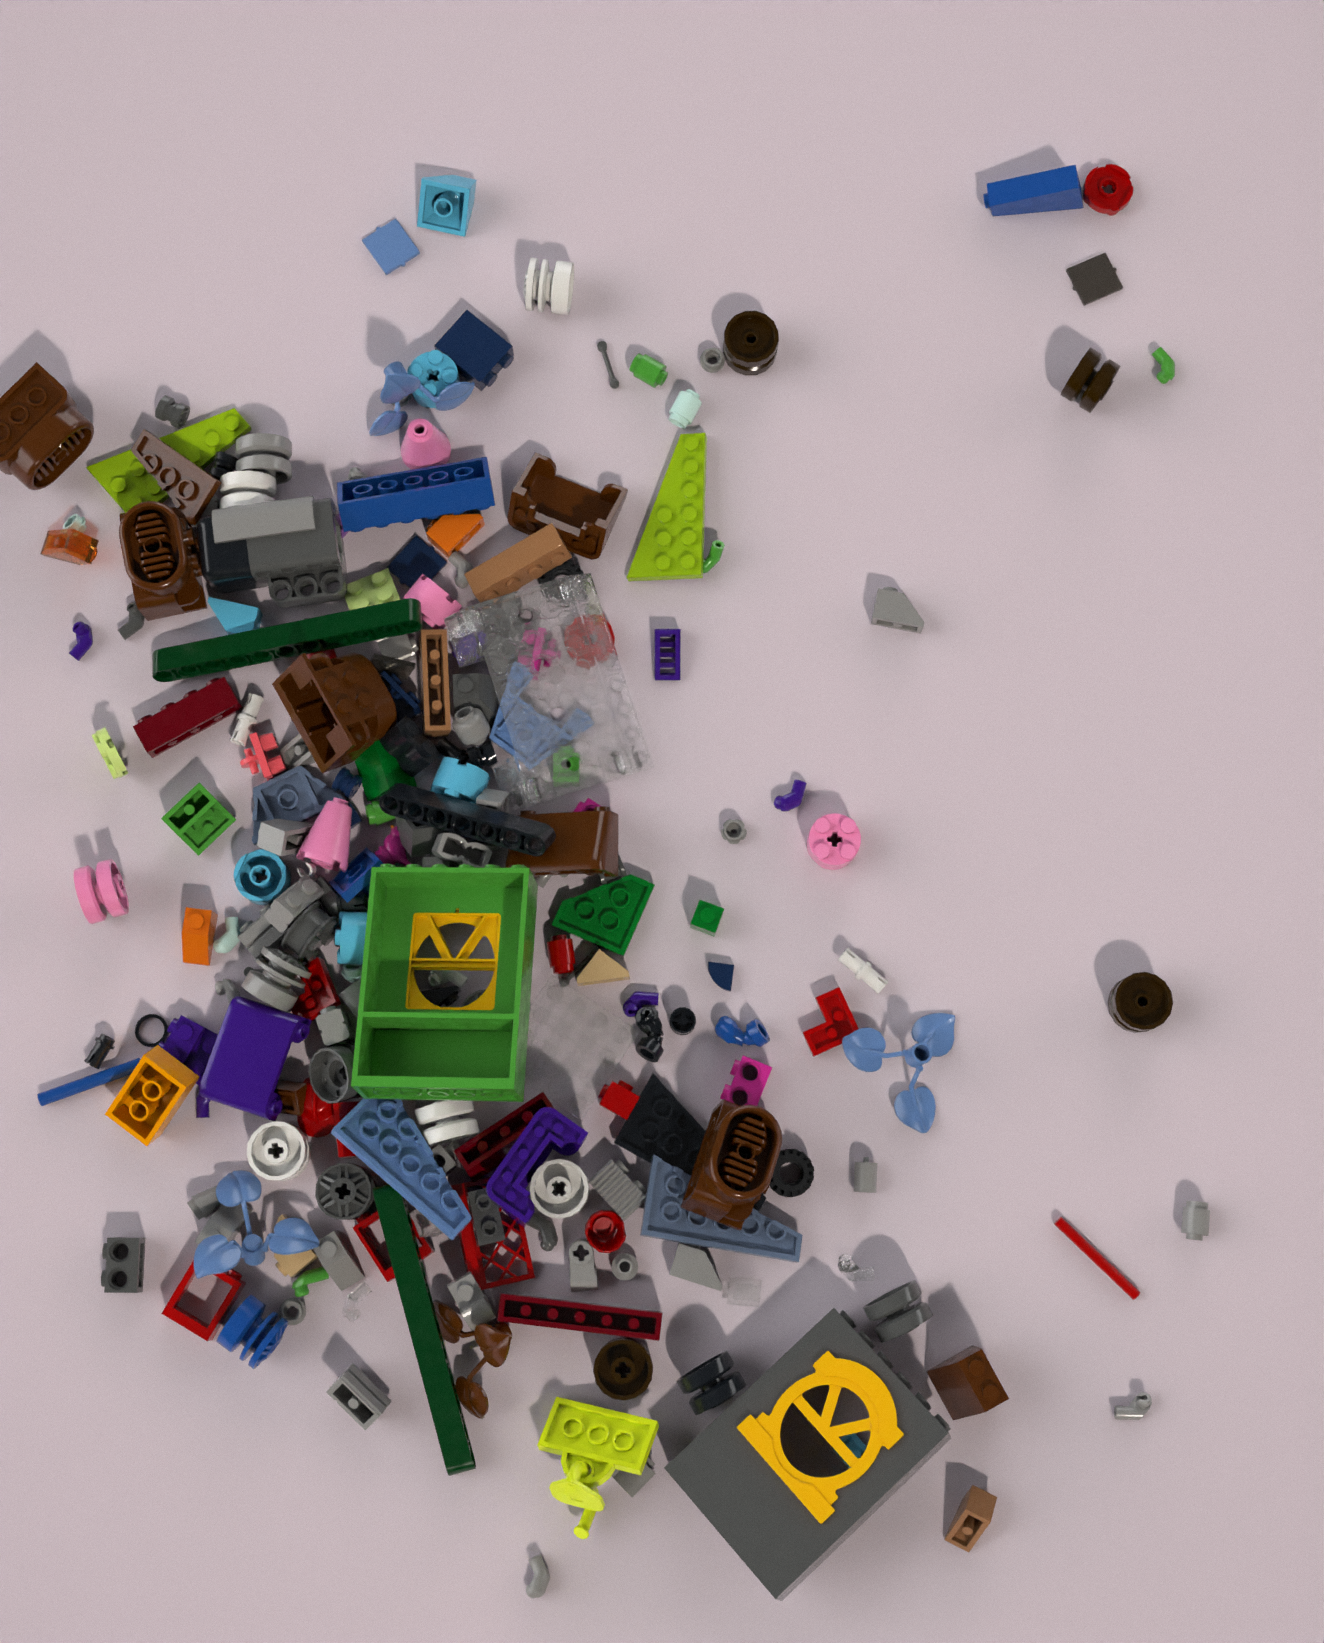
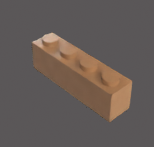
M553 523L464 575L475 597L486 608L510 593L519 590L534 579L541 577L553 568L562 565L572 556Z
M447 629L421 630L418 642L422 735L425 737H448L451 731Z

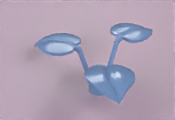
M396 361L389 364L384 369L386 378L380 399L385 404L395 403L394 411L389 410L382 413L372 424L369 435L381 436L400 429L406 423L408 414L405 411H400L399 401L417 389H420L433 402L437 403V410L447 411L460 406L468 399L474 389V381L472 383H453L443 389L439 396L436 397L421 385L418 377L412 374L408 375L401 362Z
M934 1013L918 1019L911 1031L912 1038L917 1044L907 1050L883 1053L886 1048L885 1039L879 1031L873 1028L858 1029L842 1039V1046L847 1059L854 1067L861 1071H877L882 1066V1058L904 1056L906 1063L916 1068L909 1084V1091L904 1090L896 1096L894 1110L896 1116L903 1124L920 1133H927L931 1128L935 1117L936 1105L934 1096L928 1088L922 1086L914 1089V1085L920 1072L923 1071L922 1065L929 1062L932 1057L943 1056L951 1050L954 1042L955 1015Z
M242 1170L228 1173L218 1183L216 1197L224 1206L234 1207L239 1204L242 1205L247 1236L242 1241V1247L235 1240L228 1242L227 1238L223 1235H213L204 1239L195 1251V1275L199 1279L207 1275L229 1271L239 1263L240 1258H244L245 1263L248 1265H259L265 1260V1252L269 1251L268 1245L270 1250L276 1254L290 1255L320 1246L319 1240L306 1221L300 1218H287L275 1225L274 1233H269L263 1243L261 1237L252 1234L246 1202L256 1201L260 1198L262 1193L261 1183L250 1172Z

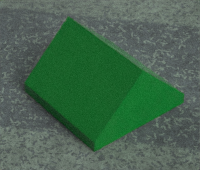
M380 740L375 741L355 760L358 773L363 777L362 785L368 803L380 799L395 783L417 787L415 778L403 771L396 758L383 748Z

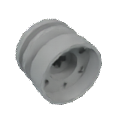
M263 946L261 953L269 961L257 957L255 962L264 970L262 973L250 970L242 983V987L267 1004L285 1012H290L298 999V995L290 989L291 985L304 988L306 983L298 978L297 975L309 979L312 971L289 953Z

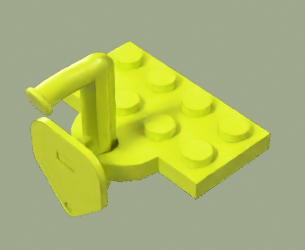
M556 1397L537 1446L541 1451L562 1456L561 1464L567 1478L551 1482L549 1489L552 1496L558 1501L584 1508L579 1524L574 1528V1534L580 1539H587L596 1511H603L605 1506L597 1486L610 1479L615 1469L642 1475L659 1424L656 1420Z

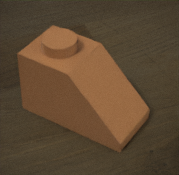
M972 1485L961 1500L944 1540L970 1552L991 1522L997 1497Z

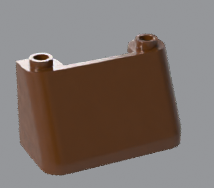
M535 452L512 490L507 519L514 529L528 535H532L553 523L570 552L593 560L600 557L625 502L628 489L616 484H607L601 493L556 476V465L552 459Z
M594 807V811L536 814V811L524 810L520 811V815H517L550 825L556 833V838L541 856H532L508 849L505 868H511L512 865H524L530 868L534 878H540V876L567 874H587L593 876L603 872L605 877H618V814L610 811V807Z

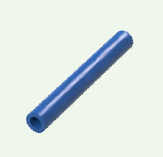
M140 1058L37 1094L41 1106L131 1075Z

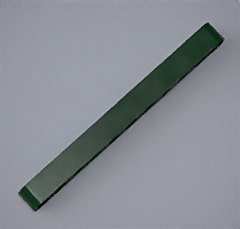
M412 598L161 648L155 650L152 654V677L159 682H171L300 656L304 653L310 654L414 633L422 628L421 602Z
M389 1184L373 1188L376 1208L447 1473L449 1476L476 1469L472 1446L406 1199Z

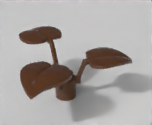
M434 1300L433 1304L442 1338L449 1343L455 1344L459 1341L460 1337L475 1336L480 1350L483 1351V1359L469 1373L467 1379L459 1376L455 1383L458 1398L463 1407L475 1417L483 1419L488 1412V1398L483 1388L477 1382H474L473 1378L486 1362L493 1367H500L504 1364L509 1352L512 1332L505 1322H498L493 1326L480 1323L475 1327L474 1331L464 1332L462 1331L463 1322L458 1314L441 1301Z

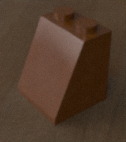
M972 1345L926 1371L953 1421L985 1413L1009 1399L986 1355L979 1347Z

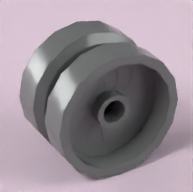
M915 1280L887 1292L863 1307L870 1321H877L887 1317L875 1328L881 1343L914 1330L933 1316L926 1302H919L909 1306L921 1295Z

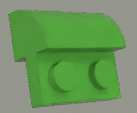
M200 782L161 818L198 856L236 821Z

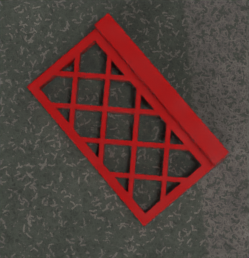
M491 1177L479 1179L474 1183L470 1181L451 1185L452 1189L456 1190L468 1212L469 1209L465 1195L468 1192L467 1188L479 1186L484 1189L486 1186L482 1184H487ZM503 1220L501 1221L502 1225L508 1228L505 1232V1239L510 1231L520 1236L521 1244L516 1252L504 1245V1241L496 1242L498 1245L490 1258L481 1253L480 1248L476 1246L471 1221L459 1233L466 1272H472L481 1290L535 1278L525 1228L518 1223L519 1231L513 1228L516 1223L514 1220L511 1225ZM500 1247L513 1254L506 1268L492 1260ZM522 1248H523L524 1257L519 1254V1252H520V1250H521ZM482 1257L487 1260V1262H486V1264H485L484 1267H483ZM516 1257L526 1263L528 1274L517 1276L508 1270ZM492 1263L503 1272L497 1281L487 1283L485 1270ZM506 1273L512 1276V1278L503 1279Z

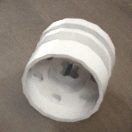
M531 258L524 279L523 294L526 310L533 311L535 302L538 300V312H543L546 301L551 302L552 313L569 315L574 286V262L557 261L554 271H549L547 259H543L541 270H539L538 258Z

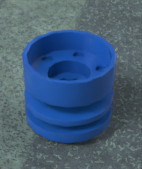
M250 1295L230 1317L216 1342L229 1352H233L242 1344L244 1348L239 1359L244 1361L251 1353H254L248 1366L255 1369L279 1345L289 1321L281 1318L273 1326L278 1313L274 1311L263 1319L262 1315L266 1304L255 1296Z

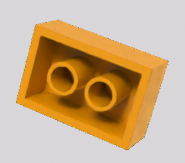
M157 1045L143 1055L105 1115L144 1145L148 1146L161 1136L200 1076Z

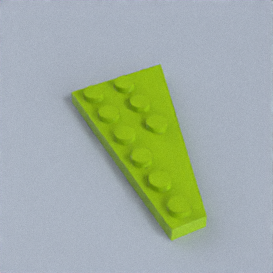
M233 408L159 439L204 469L214 461L216 452H225L236 443V439L246 435L252 428ZM131 449L86 467L124 512L142 502L156 501L163 503L170 497L157 484L158 481L145 469Z
M706 433L680 434L626 577L628 581L703 578Z

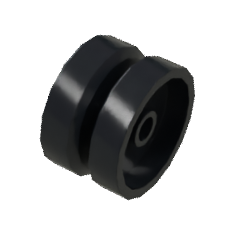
M727 1350L695 1367L676 1381L683 1394H689L698 1389L701 1390L691 1397L689 1401L695 1415L721 1405L746 1386L740 1372H732L724 1377L722 1376L734 1364Z

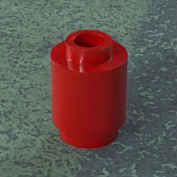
M567 935L552 936L551 941L547 942L549 965L550 968H553V974L573 972V965L576 964L573 940L567 939Z

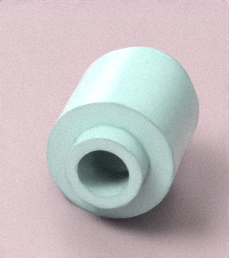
M687 389L686 392L680 391L669 411L670 416L668 420L674 425L686 429L687 425H691L702 405V402L699 400L700 395L690 389Z

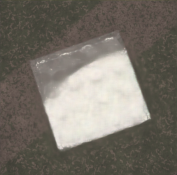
M551 974L530 1006L525 1084L539 1093L544 1092L548 1099L580 1120H583L640 1031Z

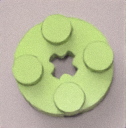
M104 727L96 731L95 734H92L91 736L113 779L129 774L106 728Z

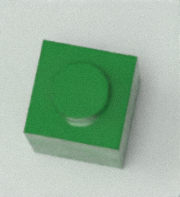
M699 900L690 928L715 937L724 908Z

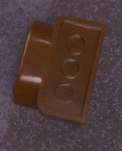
M37 362L0 398V471L8 475H14L30 490L43 489L57 480L83 454L93 438L94 426L91 421L77 410L76 403L64 386Z
M156 501L142 502L133 506L127 512L120 513L119 539L125 570L131 579L137 608L147 621L207 609L201 577L203 576L201 564L197 552H199L198 539L194 536L192 525L180 509L169 507ZM155 546H160L158 551L150 553Z
M322 652L314 654L310 659H308L305 653L301 654L272 683L322 773L355 761L375 741L380 740L397 721L396 706L390 692L373 663L359 653H349L330 659Z
M725 1099L712 1110L681 1208L739 1231L742 1229L744 1220L750 1216L754 1204L760 1200L762 1193L766 1194L782 1146L781 1128L770 1112L756 1105L740 1106ZM738 1151H743L747 1159L742 1158Z

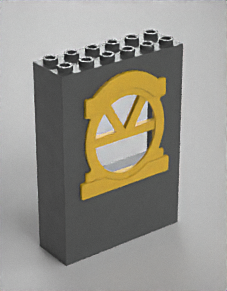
M835 1308L825 1315L664 1467L771 1595L780 1601H783L951 1439L948 1432L951 1428L939 1414L933 1416L929 1412L931 1406L919 1392L914 1395L910 1391L913 1387L900 1371L895 1375L891 1370L894 1366L881 1351L876 1354L872 1350L875 1346L862 1330L857 1333L854 1330L856 1325L844 1310L838 1313ZM829 1385V1392L820 1417L803 1398L802 1394L811 1388ZM841 1388H847L864 1402L869 1412V1418L830 1427ZM792 1403L795 1404L851 1468L835 1476L820 1478L806 1475L792 1466L783 1452L780 1438L783 1418ZM869 1430L870 1439L861 1458H857L839 1438L840 1436Z

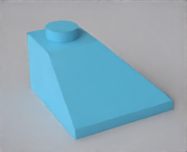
M457 175L423 177L421 180L417 227L465 237L474 205L477 180Z

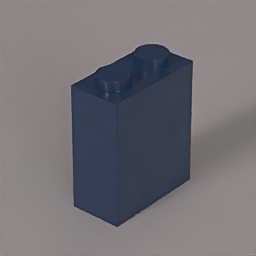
M468 310L460 316L434 345L435 350H439L449 356L454 361L458 373L472 383L474 381L475 387L480 391H483L486 386L490 387L496 381L502 368L506 369L514 359L513 346Z

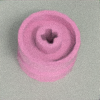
M108 859L98 862L96 872L88 865L74 870L77 897L89 923L95 924L105 921L107 911L113 917L128 914L129 902L121 873L114 860Z

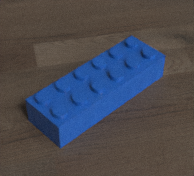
M487 457L337 483V504L344 532H360L369 527L383 528L392 523L401 522L406 524L413 522L415 519H435L444 514L458 515L467 510H486L490 506H495Z

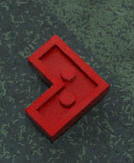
M320 957L304 965L312 971L309 979L300 976V979L306 983L304 987L305 993L298 996L297 1001L289 1012L312 1021L318 1015H321L320 1010L330 1006L337 1007L341 1004L325 961Z
M840 987L815 998L825 1022L802 1033L813 1057L841 1045L843 1037L859 1029Z

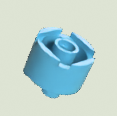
M432 350L419 355L413 360L407 370L408 375L412 374L418 377L421 385L436 397L447 386L460 382L454 361L439 350ZM420 389L412 393L419 405L437 410V403L433 402Z
M443 757L430 791L476 804V798L488 786L489 774L470 763L466 765L459 764V759Z
M259 849L245 854L239 859L234 869V881L237 889L246 899L254 904L266 906L269 903H273L277 897L290 887L291 872L279 856L264 849ZM259 875L268 876L266 880H258Z
M340 911L339 927H341V930L336 929L335 945H340L337 952L338 964H363L367 912Z

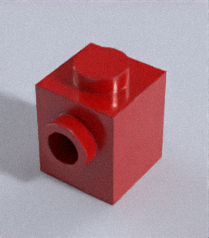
M619 1080L618 1084L614 1081L611 1082L610 1086L605 1084L597 1098L601 1099L600 1106L624 1120H628L640 1096L631 1092L634 1087Z

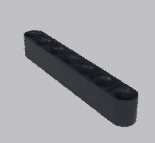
M403 783L393 784L379 799L381 810L388 815L532 856L543 855L556 838L554 829L545 823Z

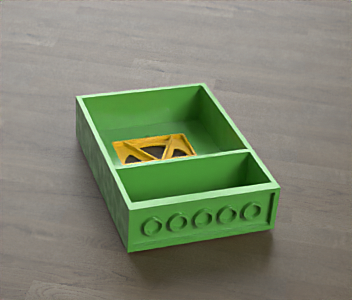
M381 864L380 867H372L351 1087L364 1099L524 1102L538 884L530 868L524 865L500 868V866L493 864L485 865L484 868H474V866L468 864H461L458 867H448L443 864H434L432 867H422L418 864H408L406 867ZM451 923H465L474 926L475 930L456 958H453L439 927ZM427 936H431L441 958H416L417 952ZM486 936L492 945L494 959H468L482 937ZM414 970L494 971L485 992L471 1004L464 1007H439L428 1001L420 992Z

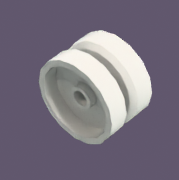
M259 471L228 472L220 478L222 482L220 492L224 495L220 499V509L275 501L272 497L276 494L277 481L270 474Z
M440 1100L414 1110L417 1124L423 1126L435 1124L434 1127L421 1132L429 1147L464 1139L480 1133L476 1119L466 1118L460 1120L459 1118L475 1110L473 1101Z
M272 1121L261 1125L253 1132L247 1146V1158L251 1168L257 1175L267 1180L287 1181L296 1178L306 1169L311 1156V1146L306 1134L300 1128L286 1122ZM278 1147L284 1149L283 1154H279L280 1157L276 1154Z
M563 1159L550 1160L538 1167L532 1176L529 1188L531 1200L536 1208L546 1216L557 1219L572 1217L581 1211L588 1201L590 1191L588 1178L582 1168L571 1161ZM558 1184L565 1186L563 1194L556 1193L555 1187Z

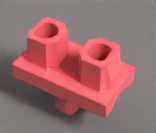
M255 732L249 735L256 755H253L251 748L245 749L246 758L240 761L242 768L250 767L251 773L254 775L259 773L257 765L260 764L264 778H267V781L275 778L274 775L287 769L281 755L268 759L266 752L278 748V743L273 733L259 736Z

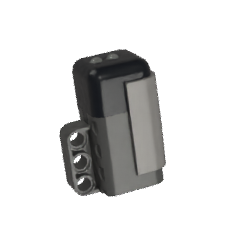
M313 496L215 509L212 510V515L204 516L197 522L196 530L201 572L209 585L219 593L268 586L270 597L281 608L338 601L344 598L347 593L345 576L347 575V567L341 534V521L338 509L332 498L315 500ZM331 583H340L336 591H328V586ZM306 586H314L313 593L310 595L302 594ZM280 590H289L287 597L284 599L277 598Z

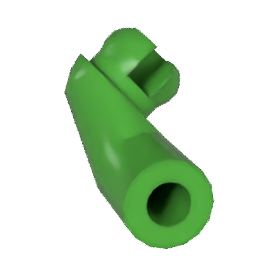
M1160 347L1152 356L1161 365V371L1157 373L1156 377L1162 384H1166L1175 376V363L1165 350Z
M713 541L707 558L703 559V573H708L720 561L725 547L722 541Z
M323 1266L305 1271L293 1282L292 1289L295 1290V1296L302 1297L308 1295L309 1289L307 1285L329 1279V1274Z

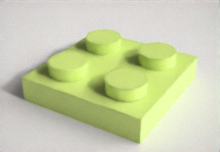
M388 568L347 584V593L345 595L349 610L401 600Z

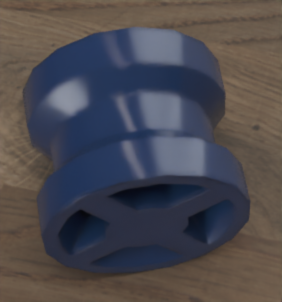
M343 767L335 777L331 788L336 792H343L346 798L351 799L360 788L363 777L353 775L348 768Z

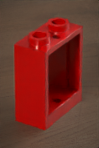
M368 1211L356 1219L358 1224L352 1228L386 1281L390 1282L395 1279L392 1266L389 1268L365 1230L380 1220L378 1211L373 1214ZM409 1211L415 1236L422 1245L419 1247V1251L423 1260L435 1252V1250Z
M193 1260L161 1314L204 1340L210 1341L215 1337L246 1282L242 1281V1275L233 1269L220 1274H213L231 1285L232 1288L208 1325L177 1306L195 1277Z

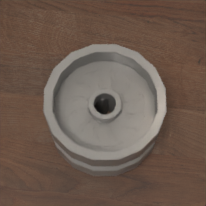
M255 433L236 439L235 455L239 458L236 461V471H259L275 477L277 485L291 480L292 464L288 459L292 456V442L288 438L276 434Z

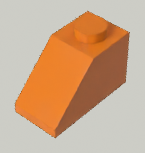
M480 514L443 515L439 520L434 519L428 525L426 535L428 541L449 558L454 551L459 552L485 523Z
M186 907L182 928L183 963L210 966L218 914L212 910Z

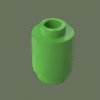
M638 353L629 371L634 373V377L654 388L657 385L662 386L668 376V372H666L667 366L647 354L642 355Z

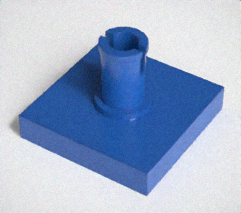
M366 847L348 864L346 872L341 870L329 883L347 903L360 891L369 898L372 867H380L383 862Z

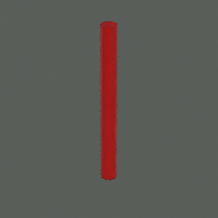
M1060 1217L1054 1223L1129 1297L1134 1300L1139 1296L1141 1292L1068 1222Z

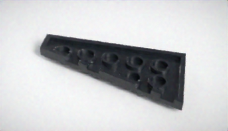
M652 1073L640 1094L638 1102L628 1120L625 1121L614 1143L650 1164L652 1155H656L666 1163L682 1169L691 1176L705 1130ZM761 1194L760 1200L753 1206L758 1212L766 1200L763 1194Z

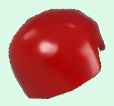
M601 1209L591 1214L585 1224V1236L588 1243L598 1252L611 1253L618 1250L626 1239L622 1218L611 1210Z

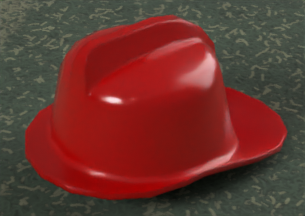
M310 1077L303 1081V1083L307 1084L303 1114L301 1116L297 1115L298 1125L308 1136L324 1137L330 1134L335 1127L333 1103L329 1104L322 1101L315 1094L310 1083Z

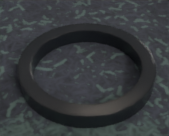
M156 1014L143 1016L135 1027L137 1040L147 1047L159 1045L168 1036L167 1022ZM148 1018H157L164 1025V1035L156 1043H146L139 1035L140 1025Z

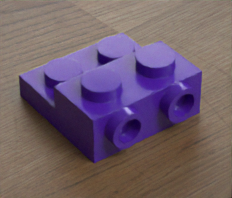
M181 1015L179 1019L174 1018L167 1029V1032L171 1034L167 1041H161L159 1046L200 1076L196 1082L200 1086L218 1034Z

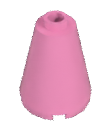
M420 418L413 420L409 424L401 445V456L404 464L411 470L446 464L450 459L451 446L449 439L441 430L429 421Z
M333 798V801L326 802L300 846L296 858L304 861L305 857L312 859L311 863L315 866L337 872L340 868L343 872H346L349 859L352 808L348 806V801Z

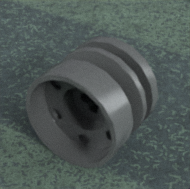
M355 1041L322 1048L313 1055L309 1066L310 1083L315 1094L322 1101L330 1104L361 1097L351 1087Z
M338 1163L328 1167L320 1175L316 1183L315 1197L318 1206L326 1215L337 1220H355L372 1209L375 1203L373 1188L377 1187L374 1177L367 1169L356 1164ZM347 1184V1189L351 1190L350 1195H345L344 1199H342L343 1195L339 1193V1188H344Z

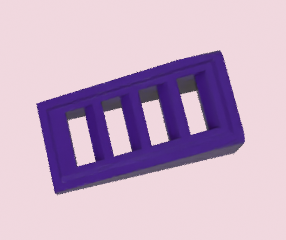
M654 629L655 680H680L681 629ZM660 637H674L675 642H660ZM660 647H675V652H660ZM660 657H675V663H660ZM660 668H675V673H660Z

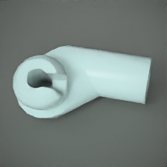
M238 917L225 918L226 933L213 943V948L217 953H228L239 943L240 940L237 938L240 934Z

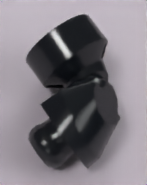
M643 1007L636 1013V1025L648 1037L641 1038L635 1049L645 1060L658 1062L664 1052L661 1046L663 1041L661 1036L664 1035L662 1023L655 1008Z

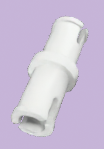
M248 694L242 713H239L236 718L238 722L230 738L232 743L243 747L246 746L252 727H255L258 722L256 717L262 702H264L262 697L256 694Z
M849 947L838 958L839 962L856 974L854 977L857 980H863L877 994L888 983L887 979H884L870 967L871 963L868 961L865 963Z

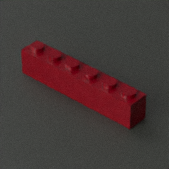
M501 1293L497 1321L659 1341L663 1312Z

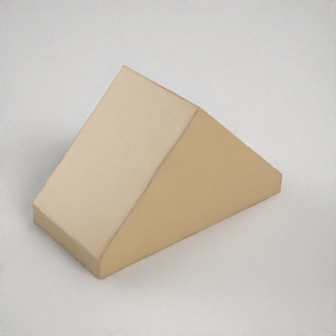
M599 949L576 979L578 986L630 980L628 970Z

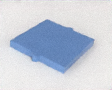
M396 219L382 228L377 227V231L362 240L385 275H388L400 266L404 267L406 262L420 254Z

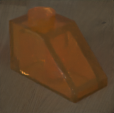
M75 529L51 530L47 532L40 554L77 565L92 564V561L97 556L99 540Z

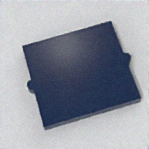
M415 536L386 568L399 579L401 585L405 584L411 588L422 574L433 580L445 567L447 561L435 552L433 546L429 547L420 538Z

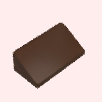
M278 1080L274 1093L281 1097L282 1110L280 1113L299 1116L303 1114L307 1091L306 1083Z

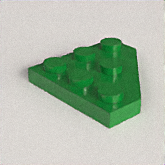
M630 874L612 883L589 890L579 896L562 901L552 926L624 957L655 884Z

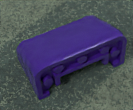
M241 996L234 997L228 1006L199 1087L200 1095L217 1103L276 1121L277 1116L282 1110L281 1097L274 1093L291 1043H300L307 1038L312 1020Z
M551 1107L541 1108L533 1116L486 1185L488 1197L509 1217L525 1228L532 1218L535 1208L532 1200L529 1198L530 1192L526 1190L532 1176L538 1167L543 1165L552 1150L563 1156L574 1155L586 1140L588 1132Z

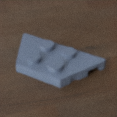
M301 765L253 788L254 809L252 820L254 823L252 842L255 846L257 845L258 831L262 821L285 819L305 822L319 815L327 801H333V798L344 800V798Z

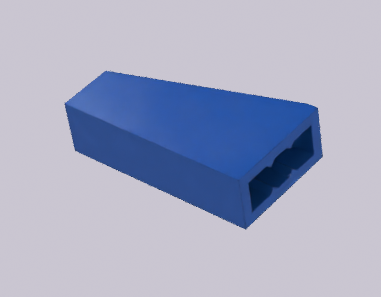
M1076 165L987 183L988 193L983 194L985 208H990L993 217L1084 208Z

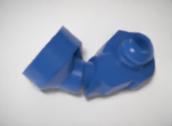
M722 1016L715 1026L717 1036L728 1044L733 1043L739 1046L747 1044V1046L756 1045L761 1047L770 1041L765 1027L758 1019L748 1023L745 1032L728 1016Z

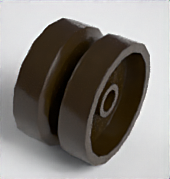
M744 311L735 315L728 322L724 331L723 354L728 366L735 372L745 376L758 375L767 371L774 363L779 343L778 329L774 321L766 314L758 311Z
M1091 347L1072 373L1060 394L1069 401H1074L1082 390L1085 391L1079 402V407L1089 413L1105 397L1121 367L1109 359L1097 371L1096 368L1102 356L1101 353Z
M1140 972L1133 973L1117 982L1110 991L1107 1003L1109 1014L1115 1024L1125 1031L1141 1033L1155 1029L1167 1020L1171 1014L1173 999L1172 992L1164 980L1155 974ZM1138 1000L1143 1003V1007L1138 1004Z
M621 1337L610 1340L600 1349L595 1358L593 1373L596 1384L604 1394L612 1399L626 1401L638 1397L647 1389L652 1380L653 1363L650 1353L643 1344L635 1339ZM621 1363H625L629 1367L628 1372L621 1373L618 1370Z

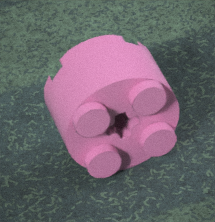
M424 574L418 578L403 597L404 599L412 598L421 602L422 620L433 629H444L462 607L460 603L453 600L447 592Z
M836 813L824 815L817 819L811 827L807 838L808 854L822 868L829 870L841 869L855 858L861 844L860 831L855 821L845 815ZM831 837H835L836 841H840L836 847L832 846V842H827Z

